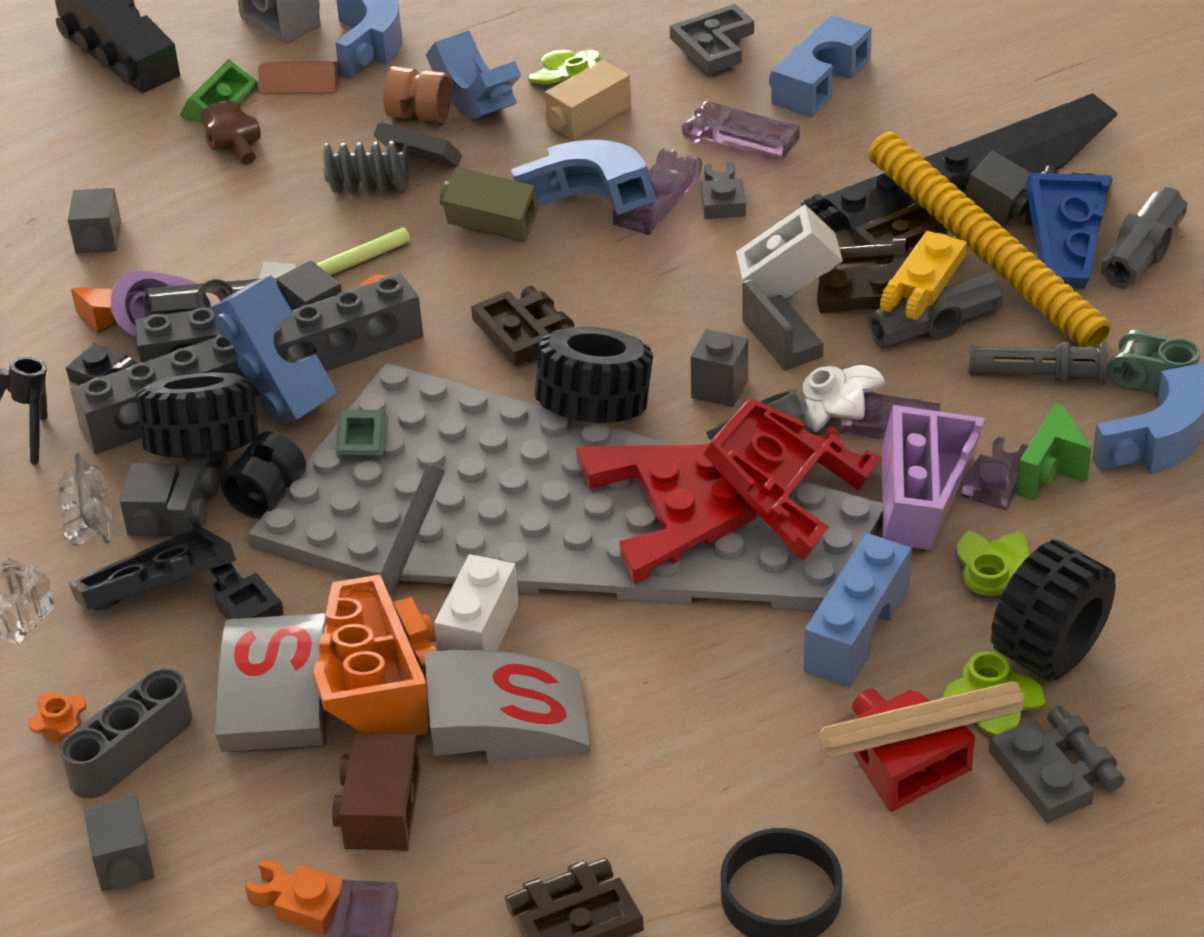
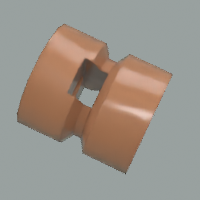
M392 67L388 72L384 86L383 98L386 115L394 118L412 119L416 114L420 121L443 123L447 118L451 104L452 83L450 75L447 72L424 70L419 75L416 69Z

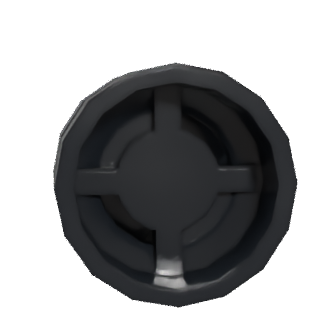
M266 431L256 437L244 451L242 457H239L223 475L220 487L224 497L231 506L250 518L260 519L266 511L275 509L285 497L286 487H290L294 481L300 479L306 472L307 463L301 450L289 438L277 432Z

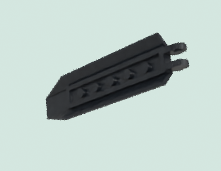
M1091 93L961 144L951 146L924 157V160L940 171L941 175L948 178L950 183L956 185L958 190L965 193L970 174L992 150L1031 173H1041L1044 167L1048 165L1060 169L1117 116V112L1095 94ZM884 172L825 196L818 193L813 195L812 198L808 197V199L801 203L800 207L805 204L835 233L846 229L850 230L852 237H854L855 227L918 202L913 200L910 194L904 192L902 187L895 184L893 179L886 176Z

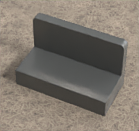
M751 279L742 283V321L784 371L823 357L824 343L781 295L768 299Z

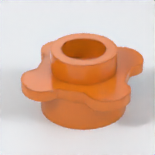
M46 693L40 696L37 700L39 706L37 713L28 721L29 728L34 733H42L48 740L63 741L81 725L79 714L87 708L85 698L80 695L68 698L65 695Z

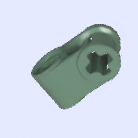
M1131 330L1121 337L1118 345L1119 354L1114 355L1110 359L1107 372L1110 379L1120 387L1158 394L1161 372L1199 364L1200 349L1195 343L1186 339H1174L1150 334L1142 330ZM1138 342L1139 344L1136 350H1134V343ZM1131 369H1133L1134 373L1132 376L1129 377L1128 375Z

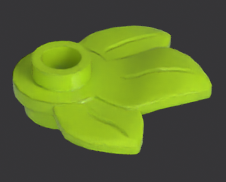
M590 49L577 54L570 50H554L542 57L544 68L530 74L527 78L529 82L544 85L566 81L601 60L599 52Z
M968 530L958 541L956 549L957 557L965 566L963 578L966 586L980 595L996 596L1002 594L1012 575L1029 556V548L1023 532L1012 533L988 542L983 536Z
M982 651L973 655L963 668L962 678L948 684L943 693V698L1013 681L1018 683L1023 692L1025 700L1023 710H1037L1044 708L1046 704L1045 694L1040 684L1032 677L1013 672L1008 660L1003 655L994 651ZM1021 712L978 722L976 726L986 735L993 737L1019 726Z

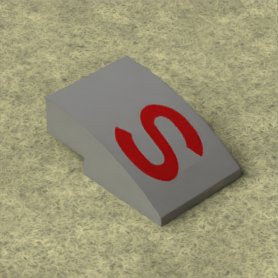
M325 613L226 619L219 660L215 736L221 752L324 746V707L314 682L313 670L315 661H318L320 653L319 642L321 634H324L326 624Z
M486 650L424 652L434 756L486 751L487 764L590 753L579 670L558 662L510 652Z

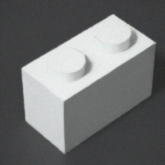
M805 204L736 251L742 280L745 282L751 279L768 299L781 295L784 299L792 297L800 289L821 275L828 273L833 267L843 261L835 232Z
M468 555L434 622L437 651L498 650L519 606L515 563Z

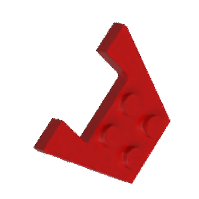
M749 398L714 437L703 455L796 556L804 561L821 540L829 526L789 498L816 464L823 465L852 487L859 490L882 458L868 450L861 456L843 448L845 444L840 442L841 438L835 435H831L828 440H825L802 429L804 426L803 421Z
M709 444L587 446L576 448L577 463L589 489L628 479H637L661 526V531L619 541L620 556L633 584L648 579L650 577V570L664 562L672 561L675 564L682 560V552L703 541L709 545L756 519V511L703 455Z

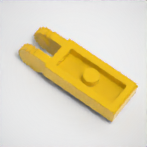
M926 231L898 272L889 281L885 290H883L880 300L881 310L891 313L904 297L908 299L905 312L907 318L918 320L927 306H932L966 257L967 242L945 234Z

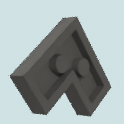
M736 4L670 25V39L708 75L722 72L726 68L742 63V50L734 42L754 34V20Z

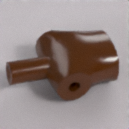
M235 101L220 102L206 107L201 113V121L206 130V140L212 150L233 147L243 164L252 163L256 155L249 142L259 140L261 137L257 119L245 114Z

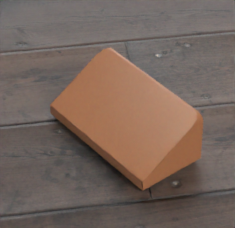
M338 61L260 63L258 65L259 91L263 94L335 92L339 79Z

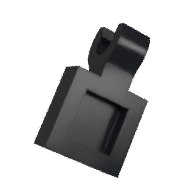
M93 343L65 368L69 381L80 385L91 379L100 378L129 368L139 362L128 358L127 354Z
M232 563L209 569L217 579V582L212 584L217 593L214 595L216 607L226 619L273 617L284 614L282 601L256 572L243 579Z

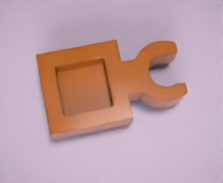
M411 596L393 602V606L426 681L424 652L437 651L435 646L431 644L436 641L435 628L428 613L420 614Z
M262 860L259 864L262 879L271 882L259 885L248 881L245 885L247 897L251 903L257 906L274 905L276 918L322 934L327 932L350 895L349 883L346 879L301 864L292 876L284 873L282 866L271 860Z

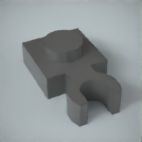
M727 162V170L717 173L712 170L711 164H706L704 167V181H701L704 219L746 216L742 179H735V165L732 162Z

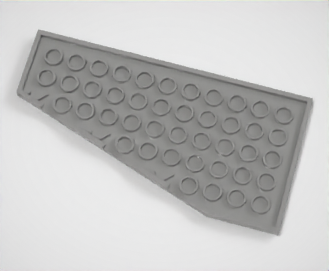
M385 363L348 409L385 410L389 423L383 456H337V423L306 461V472L300 479L294 481L290 487H286L285 497L274 510L266 511L248 534L251 547L350 579L380 575L427 464L444 470L445 473L399 581L454 584L468 555L471 554L515 563L518 594L539 596L540 589L617 593V600L692 604L693 598L771 602V609L817 611L865 533L876 536L883 523V503L802 481L789 498L829 526L821 540L804 561L796 556L756 512L755 520L709 545L703 541L682 552V560L675 564L672 561L664 562L650 570V577L648 579L633 584L620 556L619 541L661 531V526L637 479H628L589 489L577 463L576 448L587 446L675 444L601 423L572 420L557 415L541 406Z

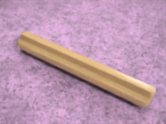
M1011 681L825 726L820 730V742L825 755L829 758H834L1019 713L1024 709V695L1018 683Z

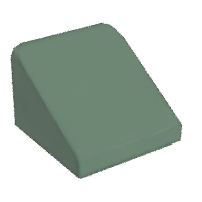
M339 409L336 455L383 456L389 423L385 410Z

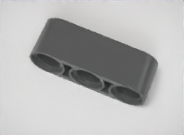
M161 668L146 674L62 741L60 747L61 757L70 788L75 795L82 798H94L107 793L190 725L192 720L191 709L184 678L178 671Z

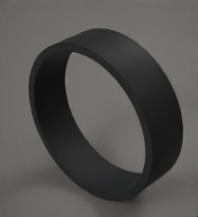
M771 828L757 831L739 840L728 851L723 860L720 873L722 907L731 924L748 937H817L830 927L839 913L842 898V870L840 863L829 846L809 833L790 828ZM787 853L804 857L820 866L831 879L834 890L826 903L816 911L796 919L777 920L756 915L745 909L733 897L728 885L735 872L748 861L767 854Z

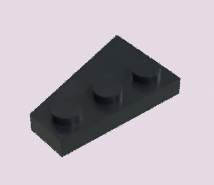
M198 526L69 582L75 600L86 609L103 610L119 603L122 598L234 562L236 558L228 541Z

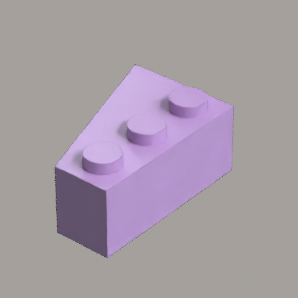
M898 405L892 406L882 442V518L884 539L912 548L931 550L973 460L985 418Z

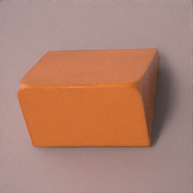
M72 288L71 292L76 312L99 332L117 323L111 312L110 297L112 289Z

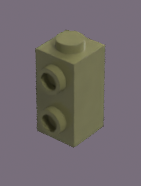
M459 167L455 168L450 182L446 181L440 192V205L444 207L447 223L522 242L526 241L538 211L534 185Z

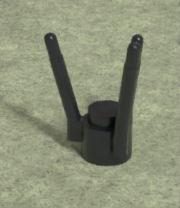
M22 356L10 362L9 370L0 369V401L7 389L14 401L21 404H29L30 462L36 465L39 463L40 420L44 421L48 418L45 382L47 366L37 358Z

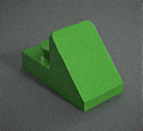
M1054 404L1019 462L1016 495L1035 500L1044 483L1050 485L1056 473L1080 481H1087L1091 447L1064 406Z

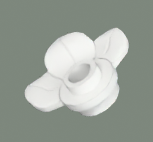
M857 365L843 370L835 366L815 369L803 382L802 390L809 410L801 415V420L808 429L817 432L831 417L853 420L863 419L865 413L864 393L884 385L885 380L876 369L864 365Z

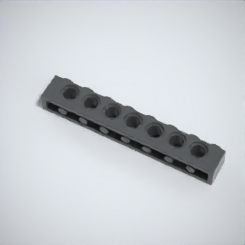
M401 273L381 278L376 282L353 290L343 291L336 296L313 304L303 305L293 310L292 313L294 315L281 322L276 328L274 346L280 357L290 363L316 354L325 371H330L422 338L423 328L419 296ZM220 334L207 341L177 349L172 353L143 363L134 364L129 368L100 378L91 379L86 383L70 388L80 429L94 454L142 438L136 393L150 383L166 378L199 373H234L245 376L238 365V355L230 341ZM253 383L254 397L260 396V393L258 392L256 386Z

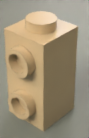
M602 60L545 92L547 125L575 140L630 109V75Z

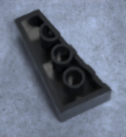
M55 0L58 13L56 25L61 35L72 40L84 53L92 55L104 68H109L124 83H129L142 94L181 76L175 43L147 15L140 16L133 0Z

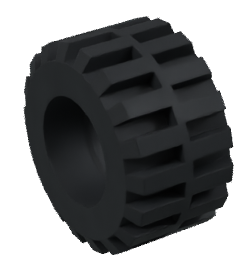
M571 327L550 332L549 335H545L542 338L539 346L535 398L542 407L551 410V412L582 422L613 423L638 417L647 408L653 352L641 340L623 332L607 328Z
M234 373L189 374L150 383L136 393L143 449L149 453L164 457L213 455L241 448L254 441L259 435L253 381L248 377Z
M1057 539L1045 542L1034 550L1017 568L999 599L991 628L993 648L1048 681L1060 679L1086 656L1103 630L1113 605L1116 589L1115 573L1111 568Z

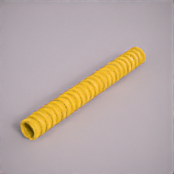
M887 131L874 140L868 152L869 160L877 165L881 171L885 172L886 176L893 179L895 184L902 187L904 192L910 194L911 198L917 201L921 207L927 209V212L934 216L939 223L944 224V227L952 232L956 238L966 241L967 247H970L974 254L978 255L991 269L996 270L997 275L1005 278L1006 283L1014 286L1015 291L1023 294L1024 299L1032 302L1033 307L1041 310L1043 316L1050 318L1052 324L1057 327L1059 326L1060 331L1068 335L1070 340L1078 343L1080 347H1098L1100 342H1104L1110 332L1111 321L1102 316L1099 310L1092 308L1091 303L1083 300V297L1079 293L1074 292L1070 285L1065 284L1061 277L1056 276L1052 269L1046 268L1044 262L1037 260L1036 255L1028 252V248L1019 244L1015 237L1010 236L1007 230L1002 228L998 222L993 221L989 214L984 213L981 207L975 205L973 200L967 198L964 192L958 190L956 185L950 183L948 178L941 175L940 171L933 168L932 164L924 160V157L916 153L895 132Z

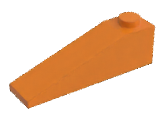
M381 575L332 582L325 613L326 624L324 634H321L319 642L320 653L318 661H315L313 670L314 682L324 709L362 733L416 734V736L428 734L427 683Z

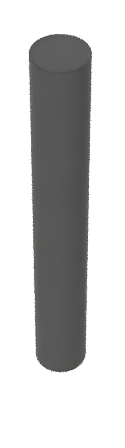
M427 464L380 574L390 599L393 596L445 473L444 470Z

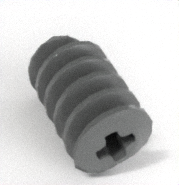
M394 140L389 141L386 152L381 151L378 141H373L370 152H365L362 141H357L354 153L349 152L345 141H341L338 153H333L329 142L324 144L325 180L327 183L329 182L334 193L342 191L344 182L350 193H356L360 181L367 193H372L376 181L382 192L390 190L392 181H394L399 192L406 190L410 173L407 141H405L402 152H398Z

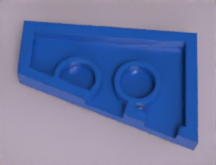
M1030 172L1026 180V189L1038 260L1044 262L1046 268L1052 269L1056 276L1064 280L1065 284L1070 285L1072 288H1085L1090 278L1098 241L1099 225L1103 217L1104 202L1112 176Z

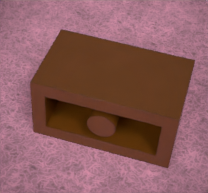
M354 733L350 754H343L340 762V783L344 786L343 794L334 796L332 806L333 826L341 827L345 849L408 851L421 772L416 734Z

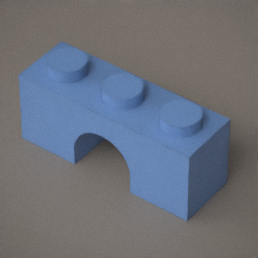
M834 15L828 17L800 45L795 46L784 60L773 67L769 76L771 104L813 117L832 98V74L852 79L871 60L872 28Z
M272 275L248 284L210 307L215 315V324L218 331L225 339L230 341L238 355V365L241 371L253 381L261 395L260 402L264 411L276 421L277 425L301 418L338 394L316 354L290 363L277 353L274 346L275 330L281 322L294 314Z
M865 533L805 628V672L851 687L870 655L871 638L877 618L890 621L909 591L912 547Z

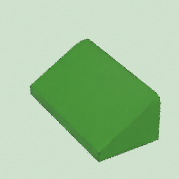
M228 59L187 99L180 116L202 123L201 113L206 107L225 101H235L239 105L257 87L259 82Z

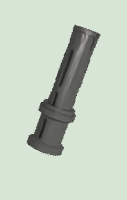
M1061 342V344L1056 345V348L975 347V345H970L969 374L1055 375V380H1060V382H1067L1069 378H1097L1099 383H1106L1107 343L1100 342L1098 347L1070 346L1068 342ZM995 359H1013V360H1033L1034 362H1002V361H994V360H995ZM1042 360H1055L1056 363H1044ZM1073 361H1089L1094 363H1073Z

